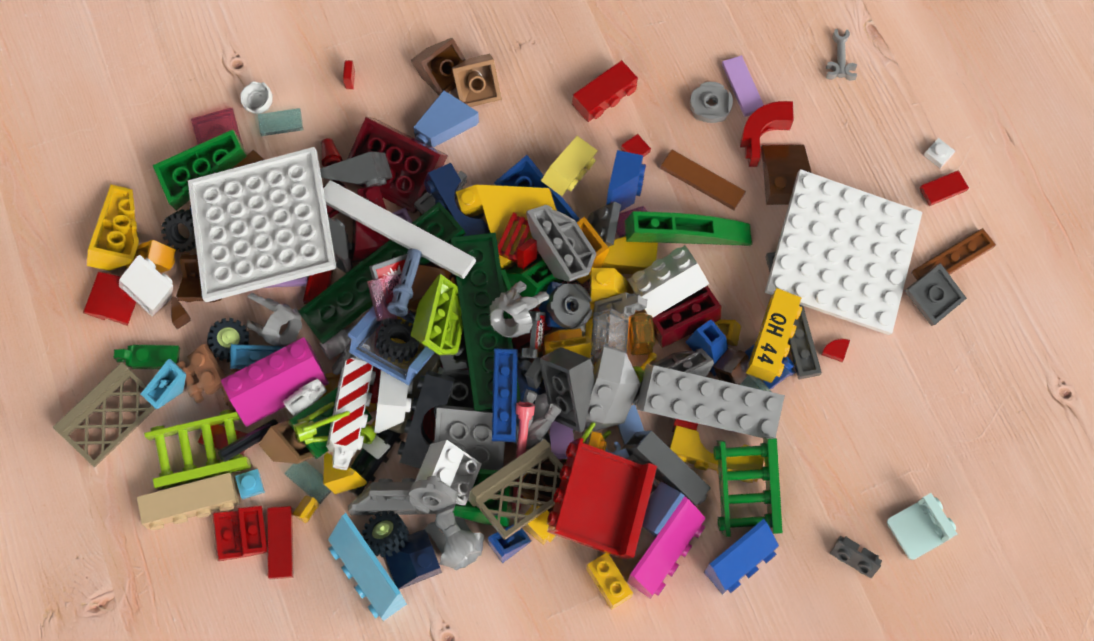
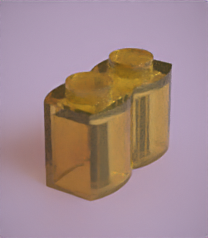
M636 313L630 319L629 340L632 355H648L653 352V346L655 345L653 317L647 313Z

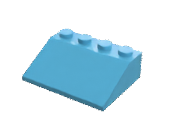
M346 513L342 515L328 539L332 545L328 549L335 560L341 558L345 564L341 568L348 579L353 577L358 585L354 588L362 599L364 597L368 598L371 603L368 608L375 619L380 616L385 621L406 606L407 603Z

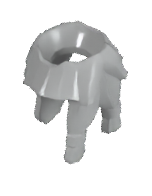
M519 281L510 290L501 293L499 298H495V301H492V305H490L492 327L502 336L510 338L530 333L533 324L528 311L543 301L548 300L549 294L540 291L533 297L520 298V293L526 290V284ZM506 311L507 313L512 315L513 318L504 319L503 312Z
M250 293L247 296L274 312L264 327L253 321H247L246 326L248 329L257 332L266 342L275 346H287L297 339L298 333L302 328L301 315L297 308L291 309L287 304H280L270 298L258 297L254 293ZM288 322L286 330L279 334L281 326Z
M528 389L524 393L522 402L533 403L535 401L534 415L529 420L526 447V449H531L544 439L550 444L548 430L557 415L561 413V408L555 403L548 405L546 393L537 395V393ZM516 414V442H514L515 444H517V442H518V431H519V419L517 418V414Z
M453 512L447 515L436 514L435 522L428 524L425 528L426 532L435 541L438 549L442 552L440 565L458 570L475 562L478 556L482 554L484 535L471 532L465 519L454 516Z

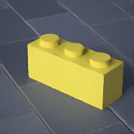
M576 136L549 167L541 181L561 196L567 190L571 192L587 173V170L589 171L596 162L593 157L598 150L579 136Z

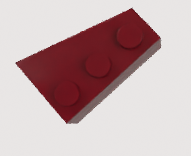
M379 186L357 190V195L387 210ZM353 219L351 263L363 261L390 239Z
M707 285L651 318V331L660 346L664 348L694 333L696 329L709 320H712L714 323L721 320L722 306Z

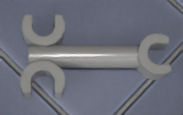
M835 29L833 33V40L837 43V63H827L826 69L834 71L827 73V79L832 80L838 76L839 78L845 77L847 80L853 81L857 77V73L849 72V70L855 71L857 64L849 63L846 65L845 42L849 38V30L845 31L844 36L838 34V29Z

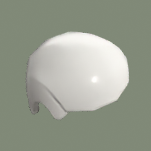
M252 81L244 87L240 94L241 104L250 113L261 114L267 111L272 104L273 94L264 82Z

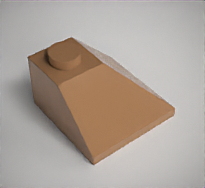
M490 53L469 58L452 68L458 98L463 103L474 107L502 100L494 59Z
M291 419L271 426L259 443V446L273 462L299 464L314 457L303 441H298L294 429L289 424Z

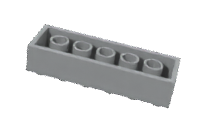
M646 364L636 409L760 438H776L785 395Z

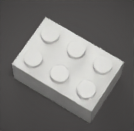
M686 245L674 249L668 256L654 261L651 266L643 271L634 273L628 279L635 294L648 299L645 310L650 319L709 284Z

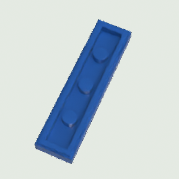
M494 349L492 441L516 442L518 349Z

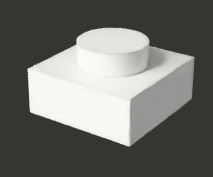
M938 138L923 156L941 168L952 157L955 150Z

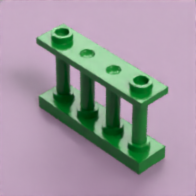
M763 437V443H760V446L726 448L725 441L717 440V446H714L713 454L714 459L718 460L721 517H718L719 531H722L724 536L731 537L730 528L756 526L764 519L773 534L783 533L777 438ZM753 455L764 457L765 467L761 469L727 471L726 457ZM762 479L766 483V490H763V493L728 495V481ZM757 502L767 504V514H764V516L730 518L729 504Z

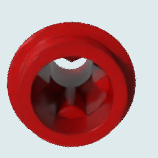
M326 138L321 141V164L323 167L343 161L332 139Z

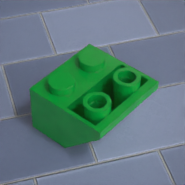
M537 254V259L525 269L517 267L516 264L506 270L511 287L519 281L526 284V290L520 293L522 297H533L540 291L546 292L550 282H563L562 279L554 278L540 254Z

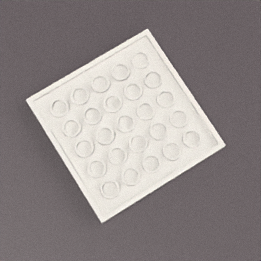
M315 147L188 180L202 297L205 302L337 269L318 154Z
M800 169L796 176L765 293L772 295L775 289L778 288L801 297L800 305L887 335L892 334L922 212Z

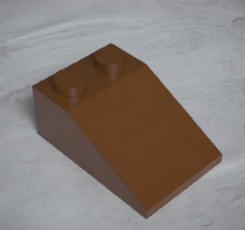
M762 145L766 205H789L798 171L801 169L812 173L805 145Z

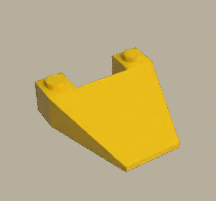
M473 185L456 192L461 212L471 218L485 213L490 233H496L497 245L513 212L517 216H523L528 220L526 213L534 208L548 205L552 207V210L557 211L549 188ZM517 221L514 222L502 248L504 252L516 229ZM522 225L509 254L514 255L526 225ZM529 231V234H528V236H527L525 242H526L528 239L532 238V236H531V231ZM499 255L501 270L505 269L506 271L517 264V260L514 262Z

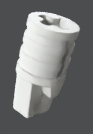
M355 326L341 330L324 344L319 343L329 360L344 351L351 341L348 333Z
M316 379L299 388L298 391H295L294 394L283 400V403L295 417L314 404L327 390L322 382Z

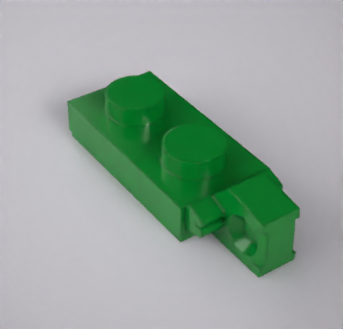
M130 345L127 350L114 349L113 358L116 362H126L125 365L133 369H161L168 359H171L175 364L179 363L180 347L175 345Z

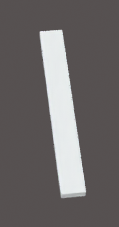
M331 180L323 189L325 202L328 206L407 249L412 248L421 251L422 257L462 279L465 278L476 262L473 256Z

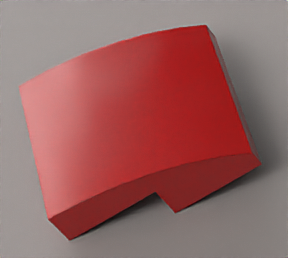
M98 272L83 313L104 321L108 319L128 326L136 301L119 287L121 276Z
M262 506L238 508L237 511L213 513L217 561L267 553Z

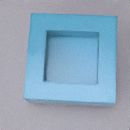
M258 469L235 476L242 500L265 493Z

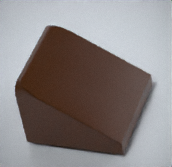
M173 296L171 298V318L173 325L176 329H179L190 322L191 318L177 298Z

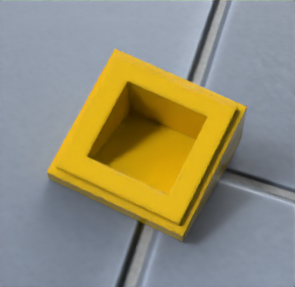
M721 319L715 322L716 326L726 336L727 345L737 346L741 325L736 320Z
M306 495L294 510L293 516L306 524L319 507V503L314 497Z

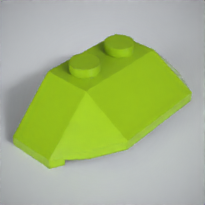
M442 274L437 276L419 301L411 336L438 355H455L458 353L463 331L460 302L457 295L458 286Z

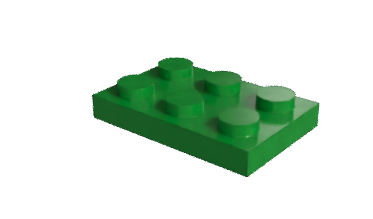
M338 387L289 421L292 428L294 429L293 425L298 423L297 420L309 416L331 402L335 403ZM334 406L310 421L315 423L331 417ZM365 408L364 414L368 415L367 424L373 418ZM331 422L317 427V434L313 435V437L328 436ZM327 441L313 442L306 445L315 459L329 451L326 447Z

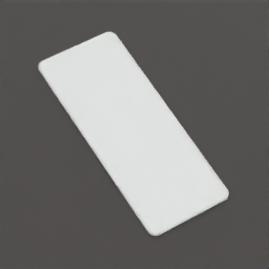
M376 435L371 444L363 443L362 448L376 459H380L390 448V445H386Z

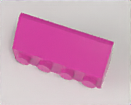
M304 337L221 380L229 400L246 427L286 407L283 400L287 399L304 385L316 379L320 380L324 386L329 384L311 345Z
M684 497L631 572L627 583L650 599L654 594L660 595L666 586L663 580L667 575L673 576L679 567V564L676 563L681 555L684 558L692 548V545L689 544L694 536L699 538L705 529V526L702 524L706 518L688 498Z

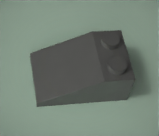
M368 152L320 169L321 178L366 184L367 187L382 186L387 184V179L393 178L386 154L381 152Z
M560 347L539 358L548 405L555 403L561 408V413L557 415L554 421L581 433L585 429L594 384L593 364L591 358Z

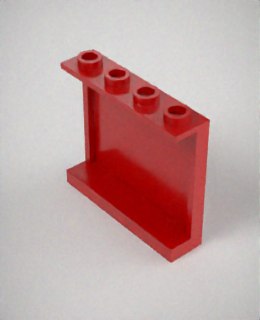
M583 438L570 442L566 449V456H568L566 465L560 471L561 483L553 496L555 505L547 518V525H549L547 532L622 559L634 558L657 466L650 463L641 465L583 443Z

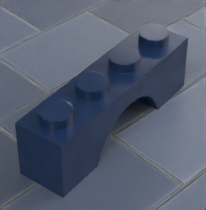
M452 163L446 164L427 174L424 182L427 192L429 194L432 193L435 205L440 202L464 229L466 234L463 236L490 233L483 219L470 218L458 209L454 195L461 183V179Z

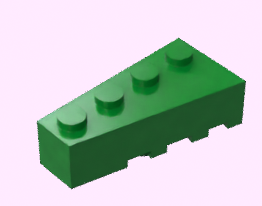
M230 130L154 164L153 168L168 203L177 211L190 201L188 180L232 169L245 159L247 154L238 135L234 130Z

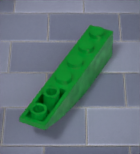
M633 211L625 220L626 242L752 245L750 224L730 219L684 213Z

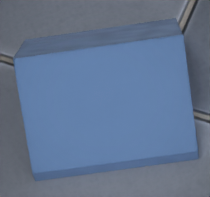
M660 482L649 498L642 527L657 537L685 495Z

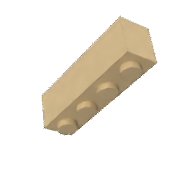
M231 473L137 497L141 524L147 529L150 528V530L162 529L164 524L172 522L174 524H181L187 522V518L195 516L197 518L207 517L211 515V512L217 510L221 512L234 509V506L240 505L235 478Z

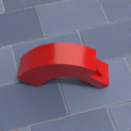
M793 101L768 103L758 108L748 118L741 136L740 148H745V159H748L749 167L758 166L760 160V137L764 133L772 130L791 129L794 121Z

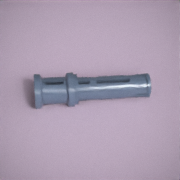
M411 248L408 250L399 283L393 288L394 296L392 302L387 307L390 313L397 316H406L408 314V302L413 297L412 285L420 258L422 257V252L417 249Z

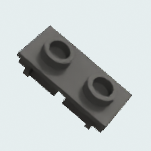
M840 535L830 554L858 570L861 574L872 578L881 567L882 560L879 559V555L866 548H863L860 553L857 551L860 546L847 536L842 537Z

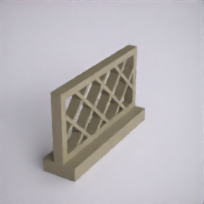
M121 362L53 428L93 467H96L155 408L152 405L149 408H140V396H142L140 387L144 390L146 385ZM131 377L137 383L136 392H123V384ZM110 396H120L119 408L106 409V400ZM123 396H136V408H123ZM93 412H102V425H89V416ZM106 412H119V424L106 425ZM123 412H136V420L132 424H123ZM102 428V441H88L89 429ZM106 428H119V437L114 441H105ZM75 429H85V441L75 442L69 435ZM101 444V454L93 460L88 455V445Z
M546 439L470 490L468 498L470 503L480 509L504 540L555 505L553 496L557 489L556 478H560L559 472L564 465L550 450L551 445ZM549 459L555 466L554 472L541 470V463ZM526 473L536 474V485L522 483L523 476ZM540 475L553 477L552 487L539 485ZM508 486L518 487L517 498L503 496L504 489ZM521 488L535 490L534 500L520 498ZM538 490L552 492L551 500L548 502L537 501ZM489 499L500 500L498 511L488 509L484 502ZM502 502L516 503L515 513L501 511ZM519 503L533 505V512L529 515L518 514ZM500 517L514 518V526L506 531L500 524Z

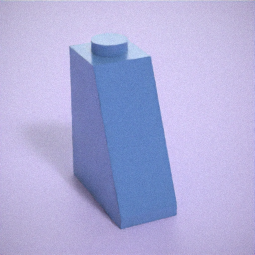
M443 91L413 127L415 139L434 148L476 126L479 123L478 111L448 92Z

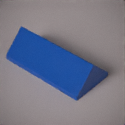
M528 155L494 182L496 186L549 188L556 210L574 219L576 222L580 220L561 195L541 181L544 175Z

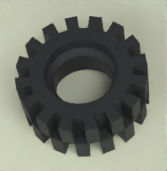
M182 209L166 217L165 222L162 223L164 229L161 230V234H166L163 240L168 239L169 243L167 245L169 247L173 245V249H176V251L179 249V252H188L195 248L196 242L191 210L184 211ZM179 223L184 224L188 228L189 238H184L179 233Z
M392 319L389 323L386 321L383 326L381 325L376 348L379 349L378 353L380 355L384 353L383 358L387 360L390 357L391 362H395V359H398V363H403V359L407 362L410 361V358L413 359L415 357L419 341L411 336L413 325L409 326L410 322L406 321L404 324L402 319H398L397 323H395L394 319ZM392 338H398V339L403 340V341L406 342V343H403V344L396 343V342L392 341L391 339H392Z

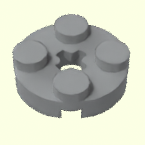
M702 83L691 94L690 108L694 118L707 123H717L726 120L733 105L731 93H728L720 83ZM709 99H713V102L717 104H715L714 106H710L706 102H708Z
M429 476L427 480H418L411 485L409 501L416 509L429 514V511L433 510L437 511V515H447L454 511L458 491L441 483L440 478Z

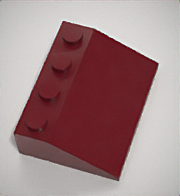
M365 117L347 159L368 152L385 153L393 178L387 179V184L379 186L382 197L415 213L417 209L414 208V203L427 192L424 185L427 174L442 167L448 155L375 118ZM357 184L363 188H368L366 184Z

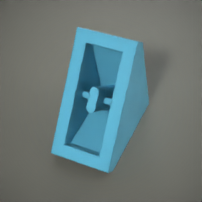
M168 359L142 391L141 395L155 409H159L183 393L186 373L171 359Z

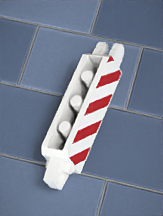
M366 344L361 347L369 352L371 350ZM355 355L354 358L346 360L344 367H342L332 416L345 411H349L350 414L331 422L326 445L328 450L333 452V468L347 470L351 458L357 450H361L364 436H360L361 428H365L368 417L367 414H364L365 406L369 407L372 393H369L368 390L369 385H373L376 372L372 371L373 365Z

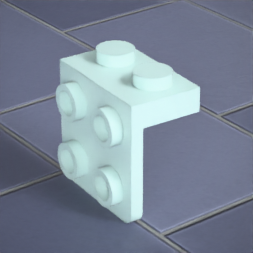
M932 493L924 496L917 503L887 520L888 527L910 560H915L957 535L954 522L946 517L940 500L934 497Z

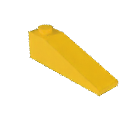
M110 185L88 247L87 266L108 271L133 263L139 245L133 189Z

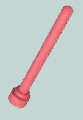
M516 403V414L519 419L516 458L526 452L529 420H531L535 411L533 403ZM513 487V497L517 498L518 487ZM512 502V510L514 512L516 511V503Z

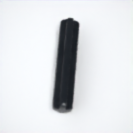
M273 419L222 448L218 451L220 459L226 462L260 442L270 427L278 424L277 420Z

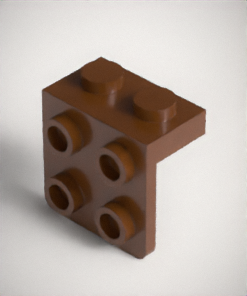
M181 254L182 280L176 294L177 300L185 302L204 301L197 254Z

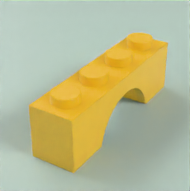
M676 426L670 449L684 462L694 464L695 468L705 471L712 469L719 474L718 460H715L714 454L703 446L699 432ZM761 455L726 457L727 471L761 469L764 457H761ZM747 479L741 481L746 483H753V481L757 482L758 479Z

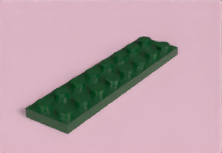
M440 202L411 223L450 245L451 238L462 237L466 234L464 229ZM390 239L298 310L322 344L326 343L379 300L369 266L408 254L409 249ZM421 257L419 265L425 266L430 261Z
M496 233L451 238L452 246L476 259L475 264L464 279L456 275L475 411L493 410L494 349H513L512 338L502 336L495 331L490 321V305H492V301H495V298H499L501 293H505ZM504 311V312H503V317H504V319H509V318H508V313H507L506 311ZM517 378V403H518V402H521V398H520L519 384H518V378Z

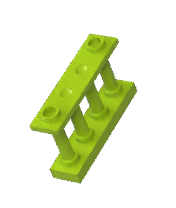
M234 410L221 411L219 416L168 428L156 426L151 428V432L144 433L145 438L148 440H155L161 473H159V477L153 478L154 488L162 490L226 473L251 469L250 459L243 457L240 453L229 459V461L221 463L216 457L210 426L224 424L229 445L237 440L233 421L241 420L239 414L234 412ZM201 429L208 462L205 463L206 466L197 468L193 463L188 432ZM178 434L184 468H182L183 472L174 473L170 470L164 437Z

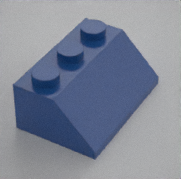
M617 150L606 205L612 202L621 204V212L635 203L636 196L641 195L646 164H642L643 155Z
M764 519L713 560L704 571L705 575L722 595L727 590L730 593L735 591L741 585L740 579L745 575L749 579L759 570L757 567L759 563L764 561L767 564L777 555L774 551L779 545L767 522Z

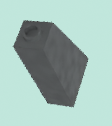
M652 431L635 432L622 447V449L626 448L629 457L633 454L642 465L647 463L656 465L655 478L659 482H663L684 494L693 505H700L707 498L708 495L706 493L711 487Z

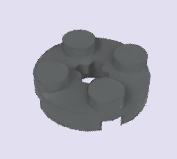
M563 284L558 286L551 293L546 306L552 319L559 326L567 330L584 325L592 315V309H590L591 297L586 289L579 284ZM567 302H573L572 307L574 311L567 308Z

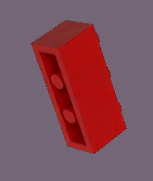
M621 60L574 93L572 105L587 122L592 119H598L606 109L615 107L620 102V99L626 95L630 96L635 92L638 77Z

